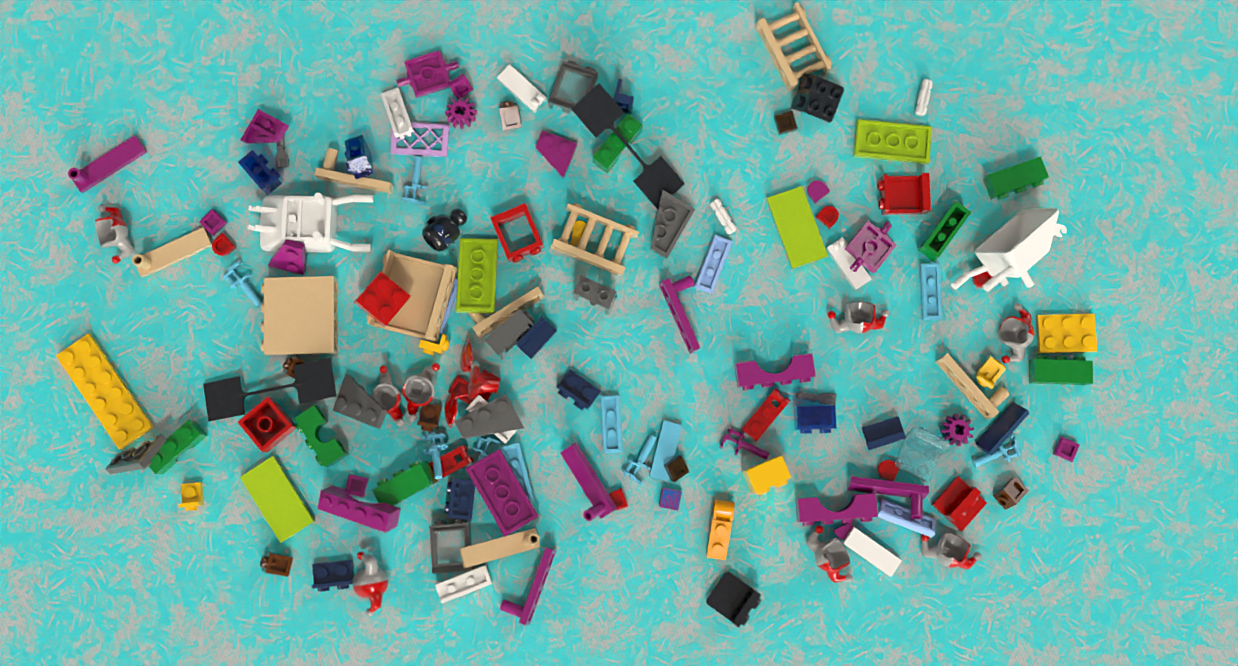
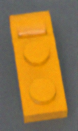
M715 499L706 557L726 560L735 502Z

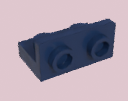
M571 369L556 386L559 390L557 393L566 400L568 397L575 401L573 405L580 410L584 408L588 410L601 392Z
M452 478V482H448L447 494H450V502L446 501L444 513H448V518L472 520L475 485L472 480Z
M353 560L312 564L314 581L312 589L317 588L318 592L329 591L330 587L337 586V590L348 589L349 585L353 584Z

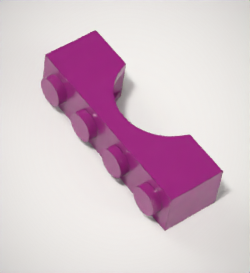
M813 354L792 356L788 367L783 372L777 374L763 371L755 361L736 363L734 365L737 388L742 387L743 391L752 390L755 385L767 388L773 387V383L780 382L781 386L790 385L793 380H799L800 383L811 382V378L816 376Z
M334 485L320 491L317 507L319 510L385 533L398 526L401 510L399 507L384 502L368 503L356 500L349 495V490Z
M876 493L852 495L850 503L844 509L835 512L823 507L817 497L795 499L797 522H802L803 526L814 525V521H822V525L834 524L833 520H841V523H853V519L860 518L861 522L872 521V517H878Z

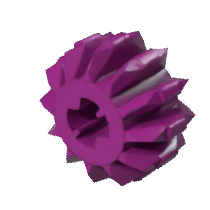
M459 97L457 102L452 98L453 105L447 104L446 107L449 110L445 111V115L448 116V123L453 122L452 126L454 128L459 125L462 130L464 129V124L471 127L469 121H476L474 117L477 115V110L474 109L476 107L475 104L470 103L469 98H466L464 102L462 97ZM462 111L464 112V115L461 116V114H459L458 112Z
M956 413L952 417L947 416V422L941 423L945 429L940 430V433H946L943 440L949 439V445L955 443L958 447L962 443L967 444V438H973L969 431L974 430V427L968 426L971 420L965 421V415L959 417ZM956 427L960 428L958 430V433L954 432L956 430Z

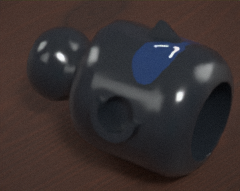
M459 208L452 210L449 217L445 214L433 216L427 220V225L422 230V236L435 251H444L452 243H455L454 241L460 235L458 227L464 225L468 218Z

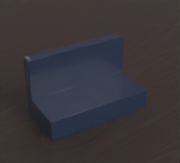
M618 79L614 101L625 114L632 115L634 97L621 94L622 79Z
M541 316L516 346L532 360L557 330Z
M898 416L862 428L868 450L906 439Z

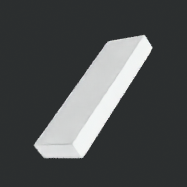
M852 527L842 542L890 577H892L902 561L855 527Z

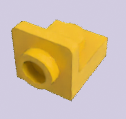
M202 482L181 484L182 503L179 504V508L185 507V511L197 510V506L204 505Z

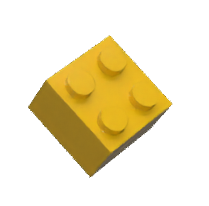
M777 456L742 471L750 492L757 493V495L769 492V487L773 485L781 487L788 483L787 479L792 478L782 456Z

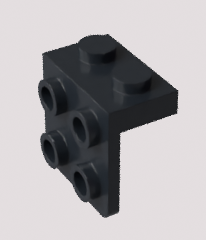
M804 73L796 96L793 98L791 109L830 123L833 121L844 88L817 75Z
M725 572L706 599V603L739 628L740 625L744 626L749 620L750 616L748 614L751 609H756L760 604L761 594L732 573Z

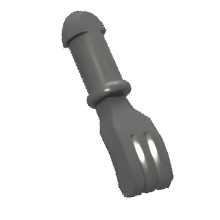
M283 136L276 147L278 150L276 154L277 169L289 167L288 155L284 152L286 147Z
M800 391L796 393V398L801 401H819L824 405L836 406L837 394L821 393L817 395V393Z

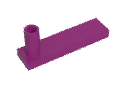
M134 135L80 170L71 168L68 171V176L73 180L78 190L84 193L146 154L147 151L138 137Z
M690 275L672 283L669 278L659 284L689 354L698 351L700 345L676 293L694 286L693 278Z
M574 443L560 452L593 505L583 512L585 520L592 521L598 516L602 519L617 509L616 505L578 444Z
M851 476L847 483V490L911 498L910 517L912 519L923 518V500L929 494V486Z
M545 548L525 606L506 599L502 601L500 610L519 617L518 623L526 626L531 623L557 551L555 549Z

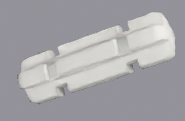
M924 79L921 83L920 88L922 89L919 92L915 114L918 116H924L927 111L931 93L930 89L933 83L928 79Z
M716 199L711 202L710 206L713 211H716L715 214L721 224L725 226L724 229L727 234H731L736 231L737 227L731 222L732 219L726 209L722 207L721 201Z

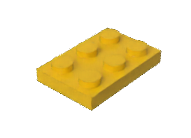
M1095 314L1035 316L1038 354L1097 352Z

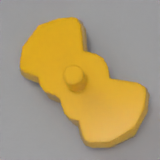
M581 220L575 221L572 229L573 234L570 245L574 247L579 245L587 225Z

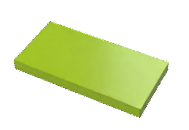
M857 119L853 157L929 164L932 126Z
M803 186L766 198L791 269L828 257Z
M460 238L456 296L457 313H495L498 239Z
M275 456L270 457L240 477L280 543H283L315 522Z

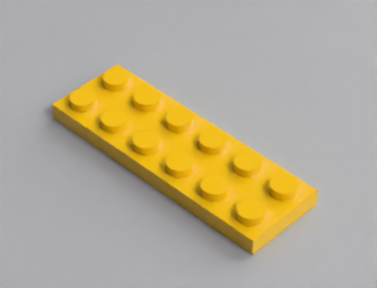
M86 334L56 355L119 450H123L154 428L91 334Z

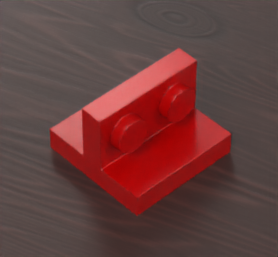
M956 476L931 505L962 532L984 508L987 502L979 496L981 492L976 487H970L959 476Z

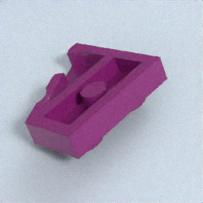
M258 109L240 141L246 144L280 143L289 126Z
M542 130L535 148L559 175L564 178L578 145Z
M286 239L270 259L268 266L304 275L306 271L305 244Z

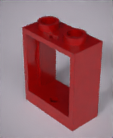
M526 203L490 217L509 262L517 263L524 259L523 256L528 254L531 256L536 255L544 248ZM526 216L536 242L510 253L499 226Z

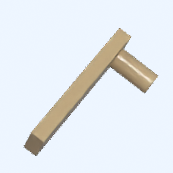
M327 148L323 168H316L315 176L320 180L389 194L393 193L394 186L390 182L334 171L338 151L335 149Z
M203 227L144 255H134L132 263L137 267L140 276L144 278L211 247L212 241L207 230Z
M539 287L534 288L486 319L482 313H469L476 324L473 326L474 331L479 338L502 325L519 309L523 312L542 300L544 296Z
M948 353L936 361L938 366L986 420L995 417L999 413L996 407L1009 396L1005 388L1001 387L988 399Z
M533 528L460 548L463 567L467 568L539 548L540 538L536 533V529Z

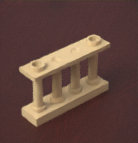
M798 2L794 4L792 14L773 23H767L765 18L758 20L756 29L788 92L796 89L798 79L802 78L804 73L811 74L822 68L826 75L832 68L829 56H825L806 19L805 9L800 7ZM795 20L798 21L801 30L779 40L775 39L773 30ZM801 37H806L810 46L788 56L783 55L781 51L782 46ZM814 52L818 60L817 63L800 71L792 72L789 67L791 62Z
M568 203L566 211L571 212L561 238H558V240L554 239L550 249L622 276L626 268L622 266L621 262L630 238H636L639 232L632 225L625 224L623 226L583 209V206L577 203H572V205ZM579 215L589 220L579 245L574 247L569 245L568 239ZM595 223L606 226L597 251L591 254L586 252V246ZM614 229L624 233L615 258L609 261L604 259L605 256L603 254Z

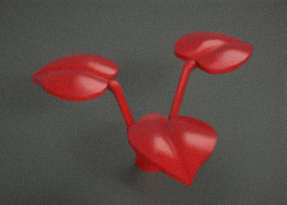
M470 339L467 340L460 356L461 371L470 372L467 393L456 394L455 396L453 393H450L444 406L445 419L449 428H452L451 425L457 415L458 398L468 396L470 399H473L477 394H484V392L497 393L499 388L498 378L486 377V374H481L477 365L471 368L473 352Z

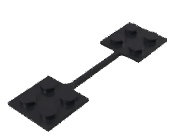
M600 83L571 108L595 138L604 130L611 129L641 163L643 172L633 182L656 209L659 206L662 190L673 196L684 185V182L662 156H659L652 164L646 165L614 128L615 120L624 112Z
M331 358L293 365L295 381L292 384L248 393L242 391L240 376L204 383L208 422L246 415L244 399L247 396L290 387L296 388L299 404L337 397Z

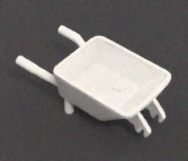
M316 193L314 196L269 195L263 199L262 207L248 206L249 211L259 212L261 217L260 225H247V229L260 232L261 248L267 252H277L286 239L305 244V252L331 253L336 246L353 252H371V244H350L336 239L338 204L350 202L373 203L374 196L350 195L334 198L323 196L321 193Z
M1032 208L1018 212L974 251L983 266L964 272L951 283V286L957 289L970 277L988 271L993 277L983 285L984 290L987 292L999 282L1002 286H1006L1009 283L1006 277L1021 276L1026 287H1032L1034 283L1027 270L1049 252L1054 235L1062 237L1060 229L1062 233L1067 232L1064 225L1056 224L1059 214L1058 209Z

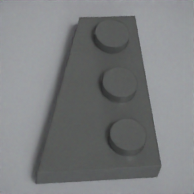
M664 190L661 191L650 249L662 257L668 258L695 209Z
M346 374L333 411L381 429L387 410L374 397L370 396L361 385H358L351 375Z
M507 394L454 421L463 439L525 429Z
M161 434L156 436L154 442L147 440L137 449L132 447L117 454L105 470L109 474L146 469L151 464V459L167 439Z

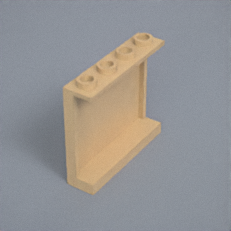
M388 250L387 254L383 257L382 264L384 266L382 272L411 297L387 326L382 327L368 314L366 317L368 320L367 324L437 343L458 269L453 265H442Z
M334 276L264 278V283L261 285V292L264 295V302L261 303V311L264 314V321L261 322V331L264 333V340L261 341V350L264 352V355H338V279Z

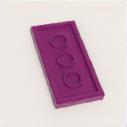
M500 449L465 468L504 537L539 517Z

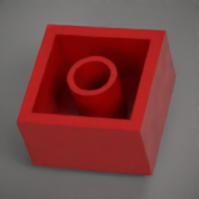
M380 271L353 303L382 327H385L411 296Z
M272 397L265 398L237 421L261 452H269L297 429L295 423Z

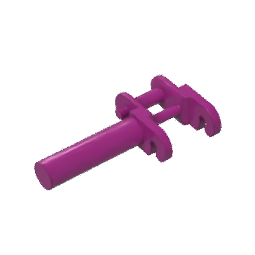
M733 426L731 429L728 428L727 431L729 433L724 435L719 448L722 449L725 441L730 440L738 445L734 455L737 456L738 451L742 448L763 459H768L769 452L741 441L745 437L743 435L744 431L739 433L733 430ZM731 433L739 437L738 441L730 438Z

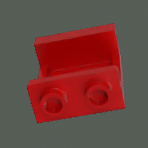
M921 173L919 176H888V174H883L880 180H878L877 188L878 191H881L878 208L881 209L882 215L927 214L931 211L929 173Z

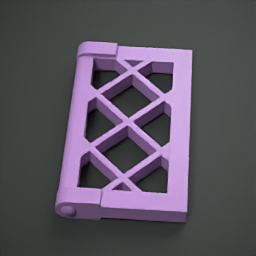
M411 122L413 129H428L420 137L414 131L413 133L418 139L411 145L400 137L396 138L392 129L391 154L448 156L449 124ZM443 129V135L438 138L432 130ZM431 132L437 140L428 147L422 139ZM402 140L408 148H397V143ZM421 141L427 149L419 150L412 149V147ZM438 142L442 144V151L431 150Z

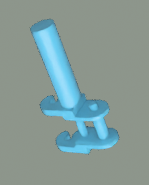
M415 156L412 186H409V184L403 186L405 195L401 200H404V202L410 201L411 204L425 205L426 203L425 201L420 202L415 199L416 190L427 189L426 185L422 186L419 184L422 157ZM409 190H413L412 198L408 197Z
M238 261L227 269L229 272L224 273L222 279L228 280L231 284V289L237 288V285L240 284V287L252 302L259 307L262 300L246 282L247 278H250L252 274L248 273L243 278H240L236 274V269L242 262ZM232 274L237 278L235 282L230 278Z
M432 432L427 433V437L425 435L421 436L423 441L433 440V446L428 448V451L424 449L423 454H432L435 479H441L443 476L439 450H445L448 447L447 444H444L446 434ZM436 440H440L439 445H436Z
M1014 434L1010 435L1013 443L1012 446L1003 449L1001 445L992 456L985 454L972 460L974 466L978 467L1000 457L1002 454L1004 456L1003 459L1007 462H1010V458L1015 456L1021 457V451L1018 450L1020 446L1017 439H1014ZM1013 448L1015 452L1008 455L1006 451Z
M649 435L637 459L638 462L635 463L634 459H628L629 464L626 470H622L625 476L627 474L630 475V479L642 485L644 482L636 479L635 475L640 466L651 470L644 462L657 439L656 437ZM634 464L636 465V468L633 474L629 473L632 465Z
M478 436L476 448L473 447L476 453L478 451L481 452L477 462L488 456L486 451L491 441L498 444L502 442L490 437L485 439L483 438L484 436ZM484 440L487 443L485 445L484 450H481L480 447L482 441Z

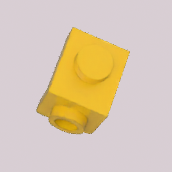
M442 334L439 345L420 340L418 347L423 349L422 353L433 356L434 353L443 355L444 351L447 352L450 340H448L447 335Z
M990 355L976 372L977 382L985 388L988 386L992 389L996 380L1006 370V366Z

